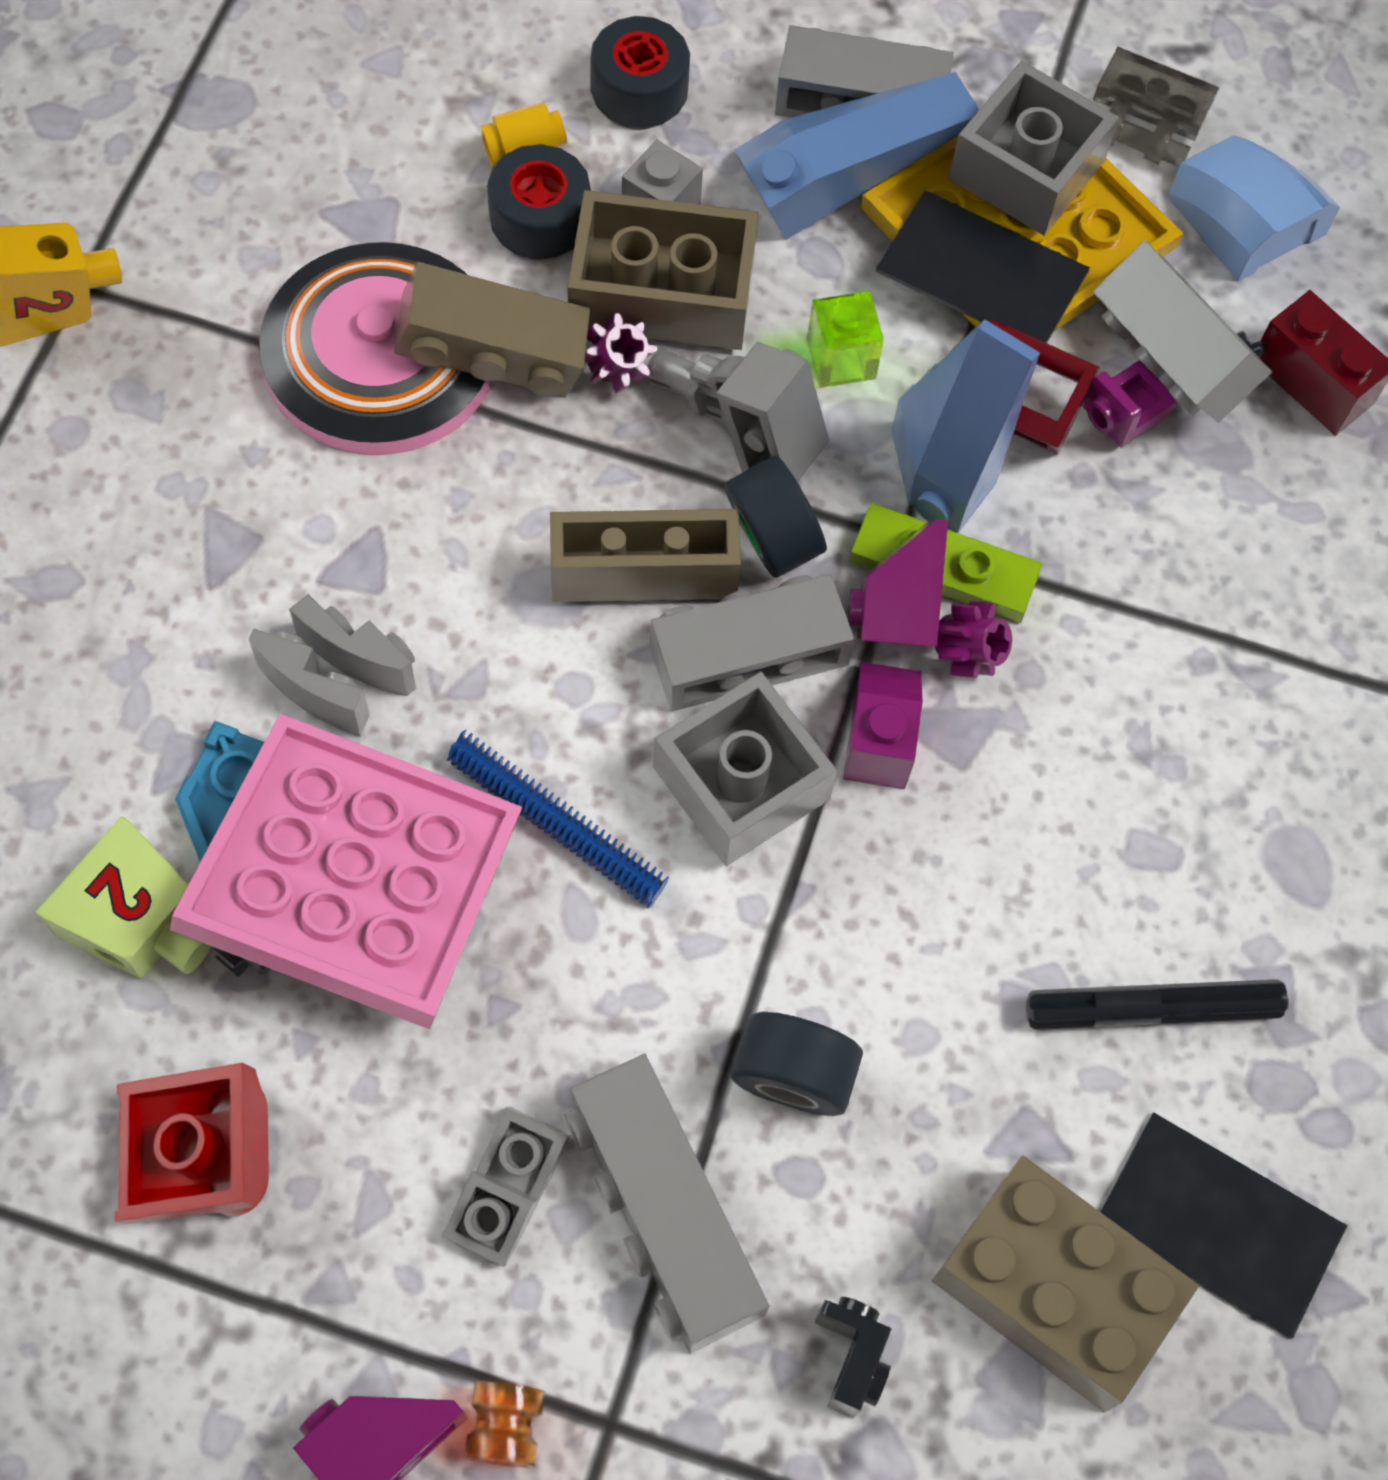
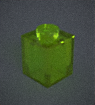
M870 291L812 299L806 340L819 388L876 379L884 338Z

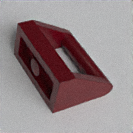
M991 319L990 323L1040 352L1036 365L1078 383L1058 421L1022 405L1013 435L1059 455L1086 399L1092 380L1097 376L1100 367Z

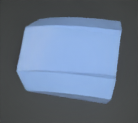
M1235 135L1182 161L1169 192L1171 202L1238 282L1254 274L1259 267L1306 242L1310 244L1325 236L1340 209V206L1304 172L1260 145Z

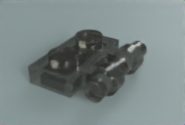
M1117 46L1097 85L1093 100L1111 107L1109 111L1119 116L1110 146H1114L1115 142L1145 153L1144 160L1157 165L1161 161H1165L1179 167L1180 163L1187 159L1191 147L1173 140L1174 133L1195 141L1220 87ZM1128 114L1156 125L1155 132L1126 121Z

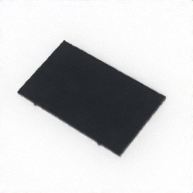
M925 190L878 264L875 272L980 322L984 319L989 322L991 319H994L1047 343L1088 274L1090 267L960 207L957 203H952Z
M1155 1112L1152 1113L1100 1211L1194 1282L1251 1315L1252 1320L1261 1321L1289 1339L1294 1338L1348 1226Z

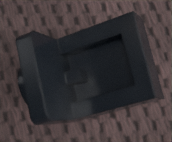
M841 1296L838 1304L825 1300L814 1322L852 1339L827 1407L854 1418L861 1411L864 1402L875 1407L880 1399L891 1366L881 1362L880 1358L892 1328L877 1322L880 1313L873 1307L858 1300Z

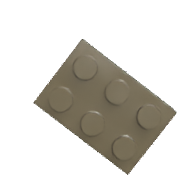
M584 190L567 287L568 302L590 308L588 329L595 323L605 329L606 321L614 314L620 313L623 324L635 326L641 322L644 323L643 333L649 339L742 350L759 212Z
M1024 1155L1020 1157L1007 1173L932 1279V1282L1103 1412L1124 1402L1200 1286Z

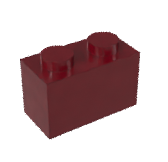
M1310 289L1269 322L1260 340L1265 341L1268 347L1260 359L1272 371L1269 377L1334 436H1337L1373 406L1388 382V358Z

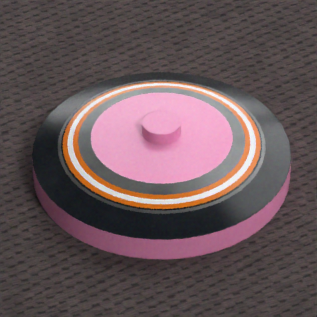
M390 242L363 243L343 247L326 253L300 268L282 285L270 302L261 325L259 338V353L264 377L269 392L283 415L300 431L320 443L342 451L367 455L396 454L418 449L440 440L460 427L480 406L489 391L492 381L480 380L471 373L441 365L425 366L419 364L412 358L394 354L402 292L416 262L466 274L461 268L429 250Z

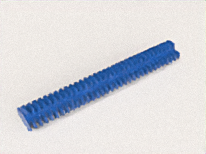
M467 730L460 733L457 741L451 745L446 761H451V765H457V769L463 770V774H470L469 778L476 779L475 782L477 784L482 783L481 787L488 788L489 793L495 792L494 796L522 806L521 816L526 815L525 819L532 820L531 823L533 825L539 824L538 829H545V834L551 833L550 837L552 839L558 838L557 843L564 842V848L570 847L569 851L571 853L577 852V857L583 856L582 861H589V866L596 865L595 870H602V876L609 875V881L615 880V885L622 884L620 889H628L627 894H634V899L641 898L640 903H647L646 908L649 909L654 905L668 883L669 876L662 881L663 872L661 871L656 877L654 875L656 867L650 872L648 871L650 862H647L642 867L643 857L636 862L637 853L635 852L630 858V848L625 853L622 852L625 844L622 843L619 848H616L617 838L612 844L609 843L612 835L609 834L604 839V829L598 835L596 832L599 825H596L593 830L590 829L592 820L585 825V815L580 821L577 819L579 811L574 816L571 815L573 806L565 811L566 801L560 807V797L555 802L552 801L553 792L549 797H546L547 787L542 793L539 792L542 784L539 783L534 788L536 779L533 778L528 784L529 774H526L522 779V769L515 774L517 766L514 765L509 770V760L502 765L504 763L503 755L497 761V751L490 756L492 747H488L484 751L485 742L478 747V737L472 743V733L467 738H465Z

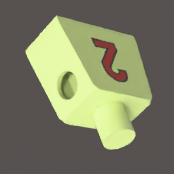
M123 816L114 823L36 910V914L48 930L57 938L137 978L146 976L162 957L183 973H191L202 963L211 948L208 944L170 930L172 914L182 898L188 883L135 826Z

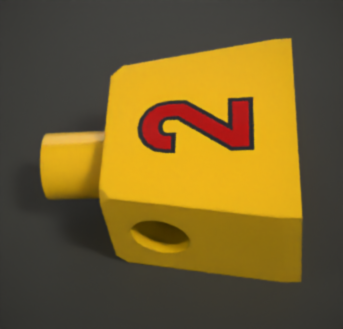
M66 222L0 226V346L10 345L87 322L92 317L90 289L122 283L120 263L115 249L109 248L82 253L74 227Z

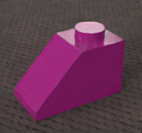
M929 520L862 577L861 589L850 590L847 619L850 626L858 627L857 639L937 647L949 520Z
M860 661L843 774L844 780L900 789L906 788L916 757L923 703L922 671Z
M349 1396L338 1405L334 1399H330L302 1423L299 1430L305 1437L293 1449L318 1480H402L468 1418L454 1400Z

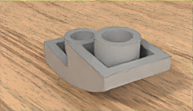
M309 594L289 608L297 636L305 640L317 655L332 666L363 683L387 692L408 696L416 689L412 668L415 657L405 642L395 633L390 632L385 636L370 620L354 632L347 619L335 607L330 606L324 610Z
M253 628L249 642L258 667L269 681L300 708L338 729L360 737L369 718L364 690L359 688L358 684L352 679L338 673L326 672L321 676L313 648L299 636L285 631H277L272 635Z
M511 1106L506 1107L477 1170L471 1172L442 1237L505 1267L521 1239L571 1135Z

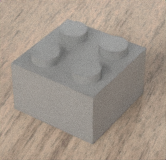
M1021 60L958 135L948 179L1045 236L1105 162L1119 116Z
M762 672L746 680L654 739V770L726 867L831 798L837 769Z

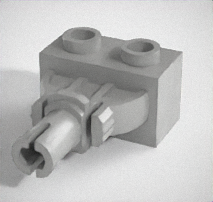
M757 341L745 357L729 356L722 360L706 354L702 355L695 363L665 349H661L649 361L648 369L651 374L648 377L651 378L649 381L651 385L685 396L694 414L718 421L729 431L742 473L772 456H778L787 465L798 482L829 442L808 360L794 351L787 349L779 350Z

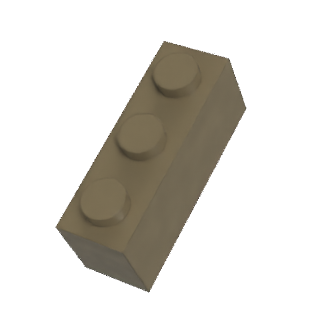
M417 261L402 292L394 354L412 358L417 363L425 366L441 365L468 372L480 380H499L526 387L538 395L566 397L584 369L590 308Z
M738 509L550 512L552 602L722 599L738 591L741 570Z

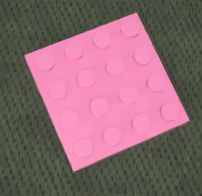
M280 713L172 914L170 930L430 1030L515 829L522 806Z

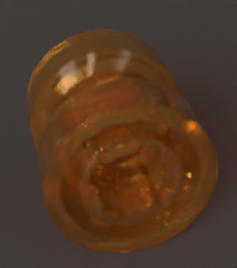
M475 1382L472 1407L477 1412L475 1429L467 1434L463 1458L492 1465L535 1468L538 1444L532 1437L533 1428L530 1426L531 1422L536 1421L543 1414L545 1391L509 1383Z

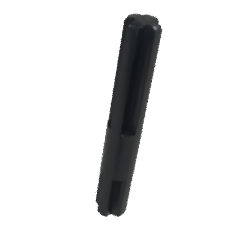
M1278 979L1032 990L1026 999L1027 1020L1029 1026L1036 1030L1280 1019L1285 1015L1289 1007L1286 985Z

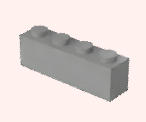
M646 1053L570 1088L573 1110L564 1114L566 1122L580 1151L582 1152L592 1147L603 1171L593 1176L596 1186L609 1213L612 1214L621 1209L633 1233L623 1239L625 1247L639 1276L642 1278L652 1273L663 1296V1299L654 1303V1307L671 1343L683 1338L691 1354L765 1317L770 1305Z

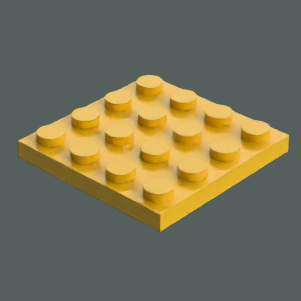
M958 136L864 193L861 202V210L892 242L926 190L1090 267L1088 274L1054 332L1100 301L1093 291L1144 240L1164 257L1179 246L1183 236V232L1107 158L1048 233L1043 236L948 179ZM963 314L975 326V328L981 323L980 321Z

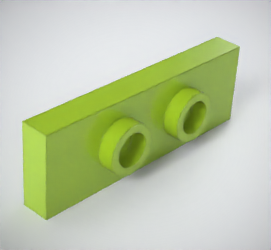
M870 503L852 548L849 562L871 570L927 522ZM948 530L942 595L965 604H969L970 601L996 604V615L1021 623L1043 563Z

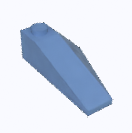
M952 72L782 120L734 151L785 240L957 137L980 109L957 73Z
M985 319L954 346L942 361L934 364L915 385L912 384L898 400L891 430L908 503L916 507L919 514L927 521L935 519L949 520L948 528L956 533L961 531L997 483L1040 352Z

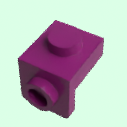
M1138 360L1113 378L1105 371L1095 376L1084 401L1083 408L1087 411L1093 426L1098 431L1108 434L1122 448L1173 414L1178 402L1169 393V389Z

